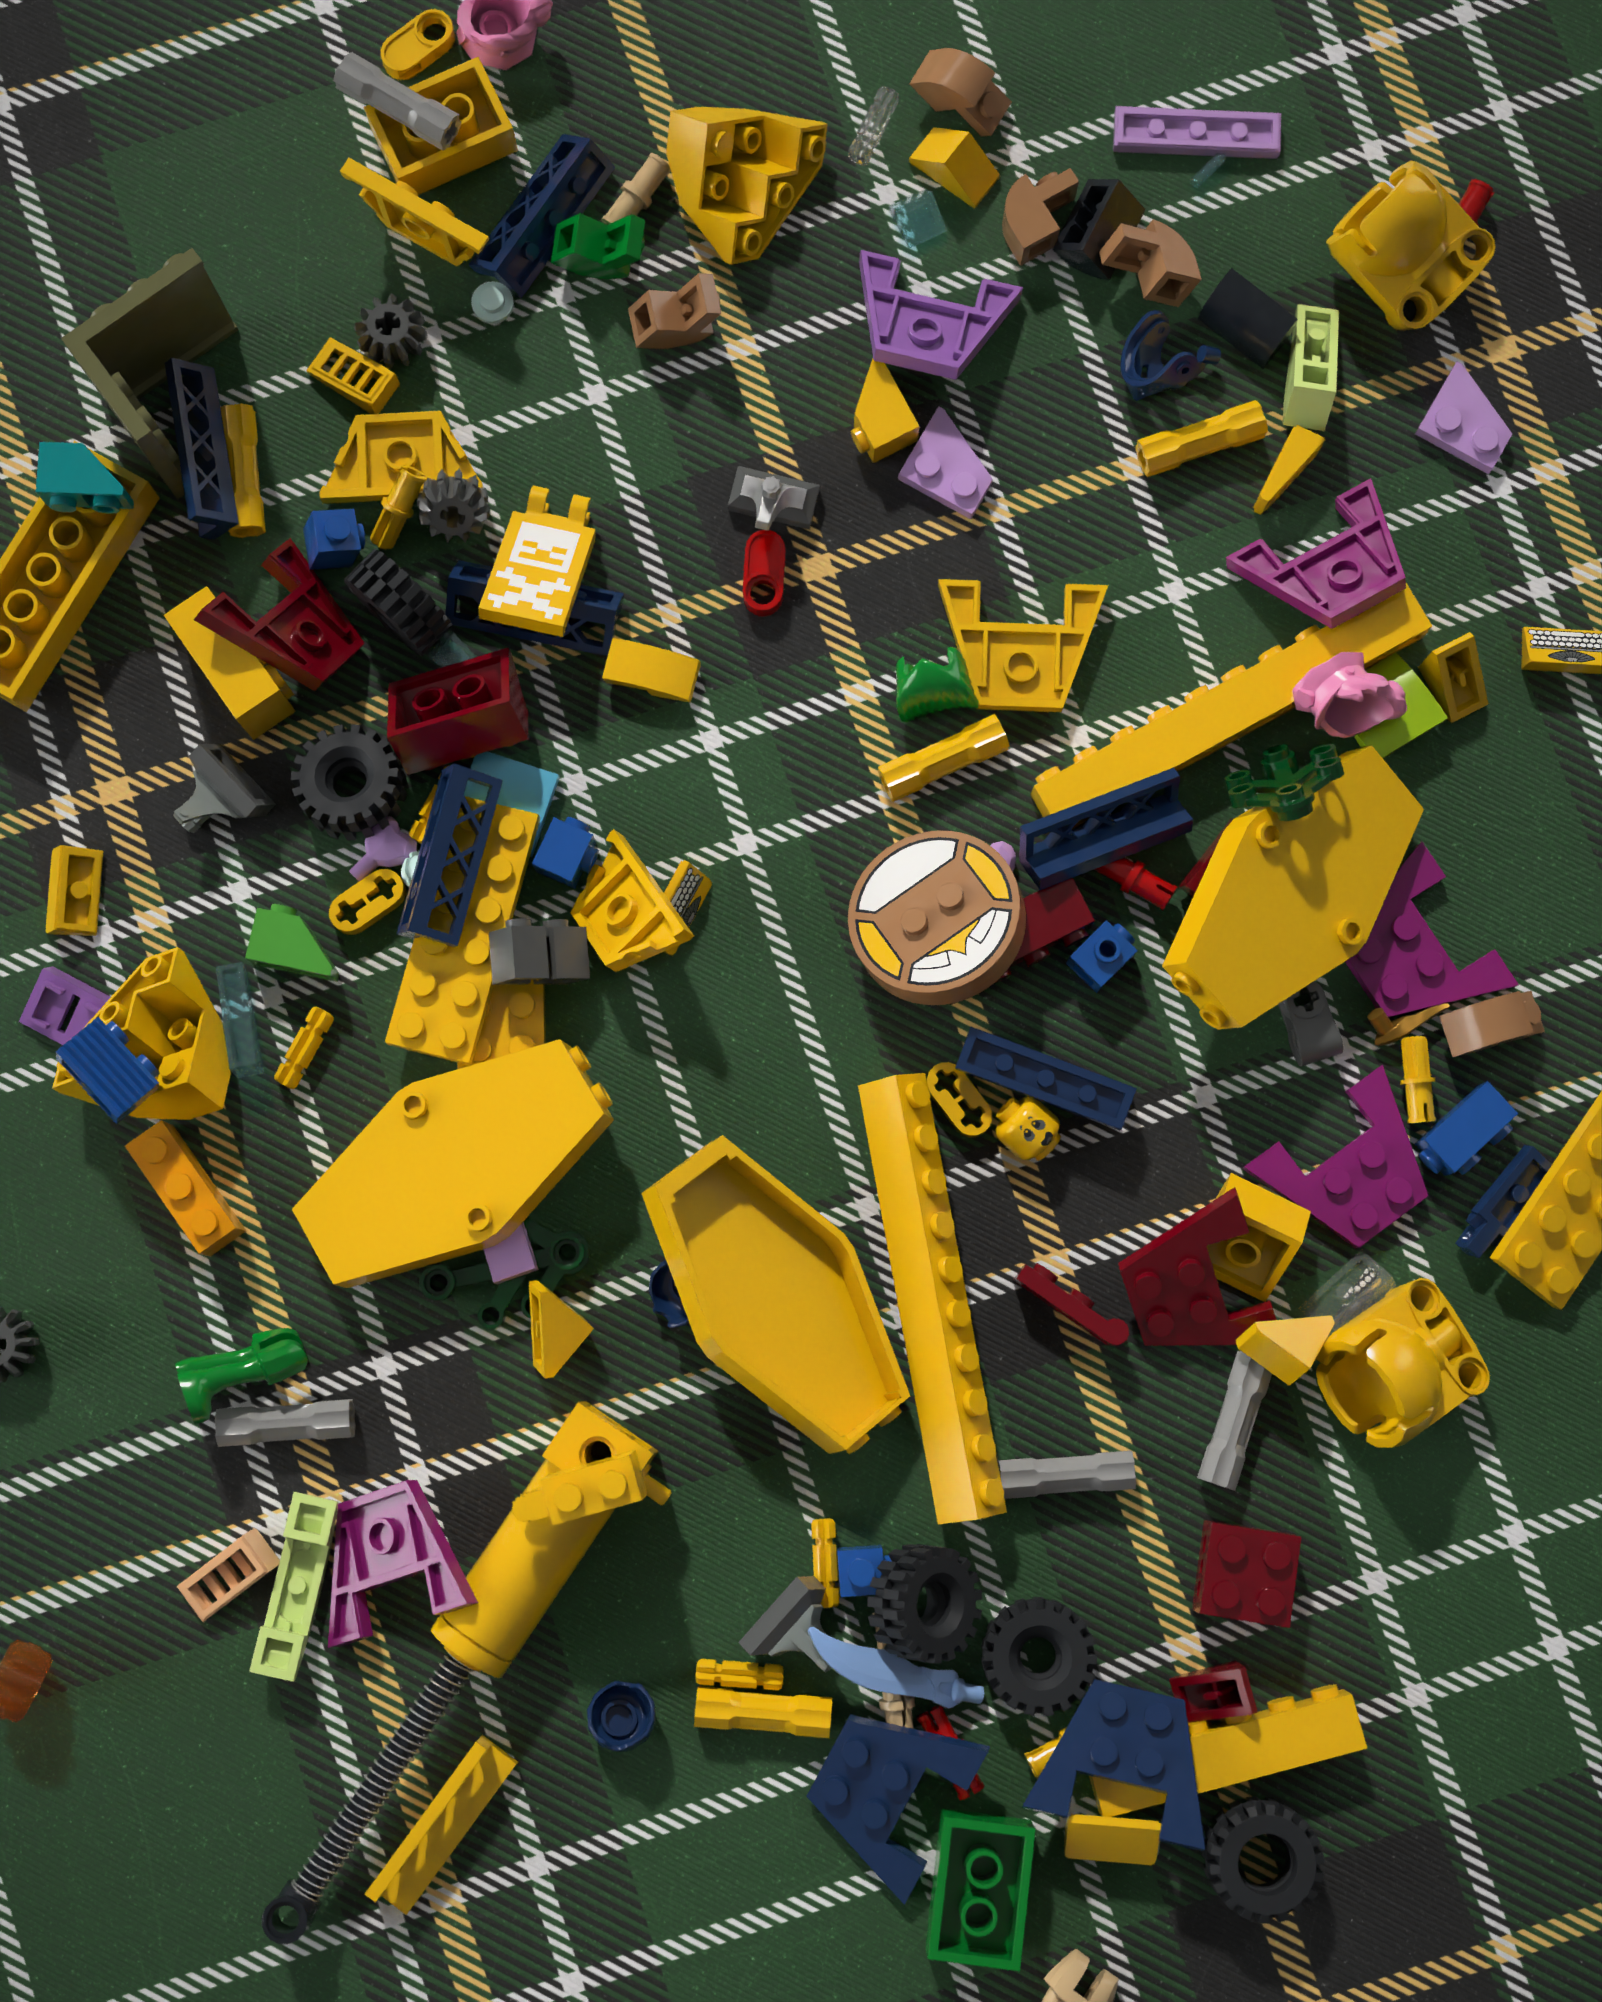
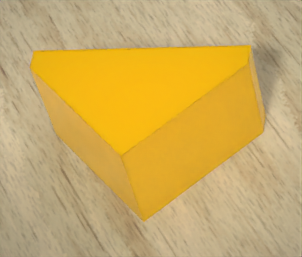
M933 127L909 157V163L974 209L1000 177L996 168L968 131Z
M1469 632L1433 650L1418 667L1435 699L1447 715V720L1451 723L1489 704L1475 636Z
M538 1280L529 1281L533 1366L545 1379L552 1378L594 1328Z
M1332 1315L1255 1322L1235 1341L1239 1350L1290 1386L1311 1368L1335 1323Z

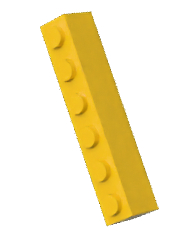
M1327 1685L1311 1690L1312 1697L1295 1702L1293 1696H1287L1267 1702L1268 1709L1253 1715L1225 1718V1721L1210 1725L1207 1724V1720L1188 1722L1197 1793L1211 1791L1367 1749L1353 1695L1344 1689L1338 1690L1337 1685ZM1089 1776L1098 1811L1103 1817L1125 1814L1162 1804L1166 1801L1167 1794Z

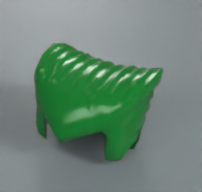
M947 648L949 664L945 666L923 658L915 666L905 665L904 657L897 661L896 709L902 722L908 723L915 718H920L922 715L926 716L936 711L942 712L944 709L978 708L979 701L974 694L965 659L957 648Z

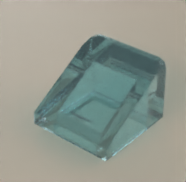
M920 191L888 206L891 216L908 248H912L947 231L932 191Z

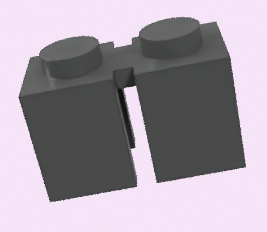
M526 918L506 920L505 928L489 932L492 984L526 985L530 984L531 980H533L534 985H567L590 979L586 927H570L569 920L566 919L543 921V926H532L531 919Z

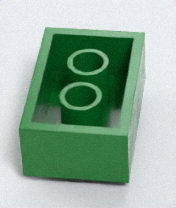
M941 1808L925 1945L929 1960L1020 1971L1036 1830L1031 1820Z

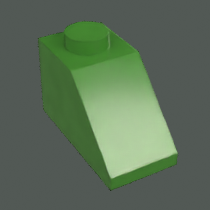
M272 904L270 910L257 908L245 959L256 966L338 982L339 972L309 925L300 916H296V909L279 904Z

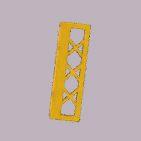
M482 1734L366 1891L365 1895L375 1903L382 1896L407 1915L518 1761Z

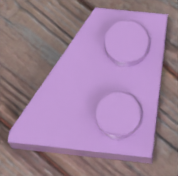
M1456 362L1415 433L1417 436L1488 475L1512 436V432L1463 364Z
M939 406L898 475V480L969 519H972L993 481L946 411Z

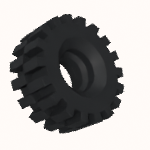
M374 549L344 579L345 584L357 596V599L369 609L368 611L383 626L389 629L397 639L421 657L452 627L450 619L435 604L431 596L426 594L422 590L423 588L417 582H414L407 572L400 569L391 558H388L377 549Z
M342 724L333 726L335 734L328 736L325 730L317 733L316 735L320 741L314 745L308 740L303 746L307 755L305 757L297 755L294 764L299 772L291 771V781L296 787L292 789L294 797L314 826L321 832L325 829L330 837L339 839L342 832L347 840H357L356 832L360 831L365 838L374 836L372 827L379 824L383 830L390 824L386 817L391 814L397 818L401 812L397 800L403 802L406 800L407 792L403 785H407V778L402 770L403 766L385 738L381 740L379 734L370 728L365 733L361 725L352 724L351 732H347ZM351 771H360L365 774L366 785L358 794L351 797H340L336 794L335 784L341 776Z
M922 1544L902 1545V1550L894 1549L888 1554L891 1561H881L877 1569L882 1575L880 1578L872 1577L870 1587L875 1588L876 1592L875 1597L868 1596L867 1607H874L875 1614L868 1616L870 1626L879 1627L874 1636L879 1643L886 1644L884 1649L888 1653L895 1654L900 1658L934 1664L942 1663V1660L951 1661L956 1658L954 1651L963 1652L968 1647L964 1640L965 1637L974 1638L977 1628L972 1626L973 1619H981L982 1610L976 1609V1600H983L982 1590L974 1589L973 1585L979 1581L977 1572L967 1571L972 1565L971 1562L965 1557H959L960 1552L954 1549ZM925 1587L927 1607L920 1618L917 1611V1601L921 1590Z
M1043 1597L1014 1601L1015 1604L1009 1607L1005 1606L998 1611L999 1615L994 1621L991 1620L987 1626L988 1631L985 1638L983 1637L981 1644V1662L986 1678L999 1698L1005 1701L1011 1708L1023 1711L1024 1714L1034 1716L1035 1713H1042L1044 1716L1054 1715L1053 1711L1062 1709L1064 1712L1072 1707L1071 1703L1075 1699L1081 1700L1086 1694L1084 1689L1087 1684H1092L1094 1679L1093 1667L1097 1665V1654L1094 1652L1093 1645H1095L1093 1636L1089 1633L1084 1621L1074 1611L1056 1600H1048ZM1040 1637L1047 1639L1055 1649L1054 1664L1043 1673L1030 1672L1021 1662V1649L1032 1638Z

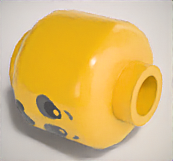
M1026 1096L1017 1101L1012 1097L1001 1106L996 1114V1117L1000 1120L995 1130L998 1140L1020 1160L1035 1158L1037 1161H1040L1056 1147L1061 1139V1135L1058 1133L1060 1128L1059 1119L1041 1101Z

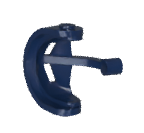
M1153 310L1146 313L1130 332L1122 351L1121 373L1134 400L1138 401L1152 394L1184 387L1186 383L1198 376L1207 364H1218L1221 357L1220 349L1202 345L1198 349L1197 358L1190 352H1181L1172 357L1163 366L1161 348L1170 332L1168 318L1163 312ZM1142 367L1147 368V378L1141 377Z

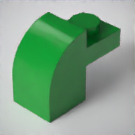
M581 213L556 224L551 264L585 277L600 279L628 277L631 264L640 260L644 249L645 240L643 233L645 220L630 214L606 225Z

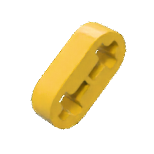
M389 869L374 871L332 901L329 908V918L340 932L347 935H356L399 907L405 899L406 886L402 878L395 871ZM384 880L388 884L396 882V885L392 887L394 894L392 898L387 900L386 897L381 895L370 902L369 899L380 891L377 885L380 881ZM364 902L367 904L356 912V917L358 918L356 923L351 924L348 920L340 922L339 919L344 916L342 908L348 904L354 909Z
M941 1062L935 1065L929 1071L926 1079L930 1097L961 1135L971 1138L984 1134L992 1121V1111L988 1103L966 1074L955 1069L956 1064ZM942 1072L945 1076L953 1073L957 1079L953 1083V1087L959 1094L958 1098L954 1099L946 1089L940 1092L935 1089L939 1081L936 1076L937 1073ZM961 1101H964L972 1111L977 1108L982 1110L983 1114L979 1119L981 1127L976 1128L973 1124L965 1127L962 1124L961 1120L964 1118L965 1113L958 1105Z

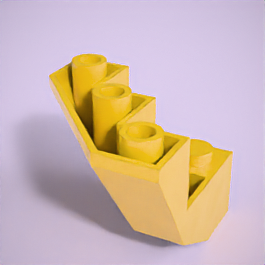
M694 107L670 111L666 155L679 203L725 263L732 265L759 259L822 167L826 151L828 124L820 121L740 108Z
M176 947L160 954L152 955L136 968L87 1025L97 1017L105 1025L113 1021L128 1037L129 1042L125 1046L136 1058L141 1054L145 1055L160 1073L155 1077L159 1082L158 1090L129 1114L130 1116L150 1119L191 1120L221 1110L224 1106L231 1075L222 1021L183 950ZM57 1062V1072L52 1088L58 1093L98 1105L70 1073Z

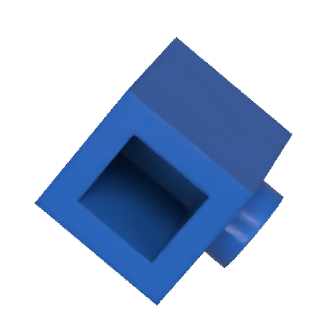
M354 509L312 511L303 528L310 570L352 567L359 552L365 547L364 527L362 523L356 522Z
M553 817L532 862L535 871L575 889L583 871L590 873L599 854V850L594 848L596 845L594 835L589 833L591 827L572 817H567L565 822Z
M1106 920L1069 957L1066 964L1097 993L1138 951L1132 945L1135 939L1120 924L1116 923L1112 926Z
M881 1545L837 1548L840 1596L875 1595L876 1589L870 1587L872 1577H881L882 1573L877 1567L882 1560L891 1561L889 1555L883 1556Z

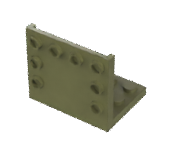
M193 248L185 253H178L170 257L164 263L162 269L149 278L135 281L130 285L127 293L111 304L106 303L96 308L88 320L61 338L104 401L177 499L185 495L179 456L169 444V441L159 429L152 416L141 405L139 399L167 380L165 362L170 358L193 362L239 330L203 266V261Z

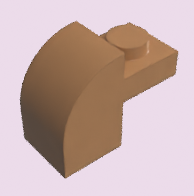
M953 48L930 50L909 83L935 111L955 109L981 137L993 134L1012 103L991 81L995 72L988 65L971 54Z
M1071 168L1060 174L1057 172L1047 174L1037 182L1036 187L1033 186L1027 174H1024L1010 188L1005 203L1002 231L1008 247L1020 266L1054 247L1060 228L1051 213L1074 201L1079 181Z
M1152 220L1146 229L1121 223L1099 251L1102 265L1137 273L1142 294L1146 300L1179 307L1202 280L1195 255L1187 242L1172 228L1156 220Z
M698 273L678 292L648 290L628 308L636 348L669 349L693 344L712 335L714 332L711 322L721 315L720 297L716 291L713 274Z
M1517 991L1439 1016L1452 1057L1479 1052L1505 1042L1545 1032L1541 1022V1011L1534 1000L1532 991L1522 993Z

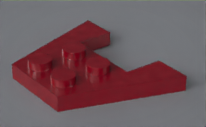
M289 538L275 549L261 565L291 592L287 597L256 622L230 597L222 592L200 610L194 621L306 687L316 691L355 656L365 643L314 570L309 569V563L292 539Z
M1235 1187L1118 1263L1145 1346L1237 1345L1235 1340L1255 1322L1276 1320L1271 1301L1227 1313L1209 1256L1207 1245L1250 1233Z

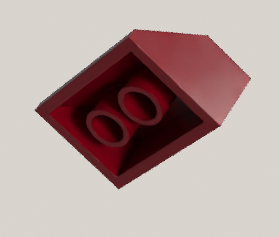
M509 647L389 683L387 739L407 775L432 770L440 765L457 760L473 758L478 754L501 747L513 746L518 742L529 739L528 711Z

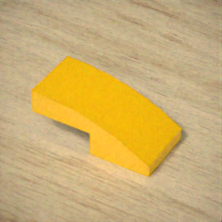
M612 638L602 678L609 684L647 690L652 696L691 703L701 662L698 659L666 649Z

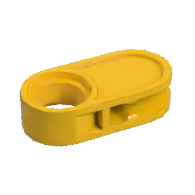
M438 9L426 10L388 37L380 50L383 66L387 74L397 80L411 79L447 53L455 42V31L449 15ZM432 24L442 25L446 29L445 35L435 41L428 40L423 36V33Z

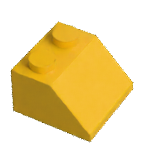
M1230 1173L1216 1199L1235 1187L1250 1233L1207 1245V1249L1218 1280L1266 1302L1303 1243L1311 1211Z

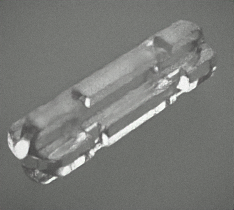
M882 86L878 89L873 99L875 102L870 105L858 129V136L854 138L848 150V158L852 162L861 166L869 163L874 153L873 149L877 147L890 121L889 117L894 113L899 103L897 91L887 86Z

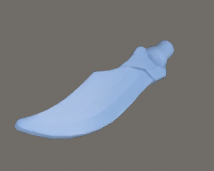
M815 1627L808 1628L809 1636L819 1655L832 1669L855 1684L880 1692L932 1700L933 1703L945 1708H952L961 1703V1701L981 1704L983 1701V1686L965 1683L954 1670H934L918 1667L904 1658L888 1653L884 1649L849 1644L832 1638Z

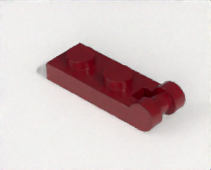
M1036 1263L1032 1269L1025 1264L1013 1279L1018 1285L1103 1344L1115 1346L1127 1340L1129 1328L1123 1320L1116 1318L1106 1320L1092 1310L1095 1304L1094 1301L1074 1288L1070 1293H1067L1055 1284L1058 1277L1044 1266Z

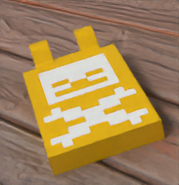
M533 485L529 494L526 513L512 512L478 608L479 619L563 637L595 542V529L587 527L590 519V512L587 511L591 498L574 494L568 518L548 513L550 503H546L549 489Z

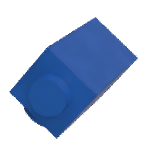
M1488 1081L1476 1086L1415 1143L1422 1151L1419 1157L1436 1174L1441 1172L1446 1176L1458 1170L1463 1175L1482 1158L1477 1152L1488 1141L1494 1146L1512 1131L1513 1127L1509 1122L1519 1113Z

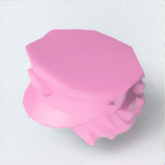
M464 0L457 11L459 45L463 47L470 59L479 57L482 65L507 70L532 55L537 27L544 26L550 19L553 1Z
M1340 652L1328 661L1311 668L1292 689L1296 710L1312 713L1316 717L1315 728L1325 730L1332 737H1353L1356 734L1370 730L1373 726L1378 725L1384 720L1400 718L1407 711L1403 688L1397 682L1387 681L1381 675L1367 673L1364 669L1363 652Z

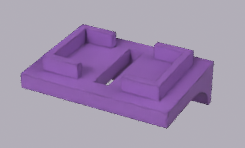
M53 966L43 968L19 1022L64 1045L87 1025L111 997ZM76 995L80 997L79 1003L66 1031H63L61 1026Z

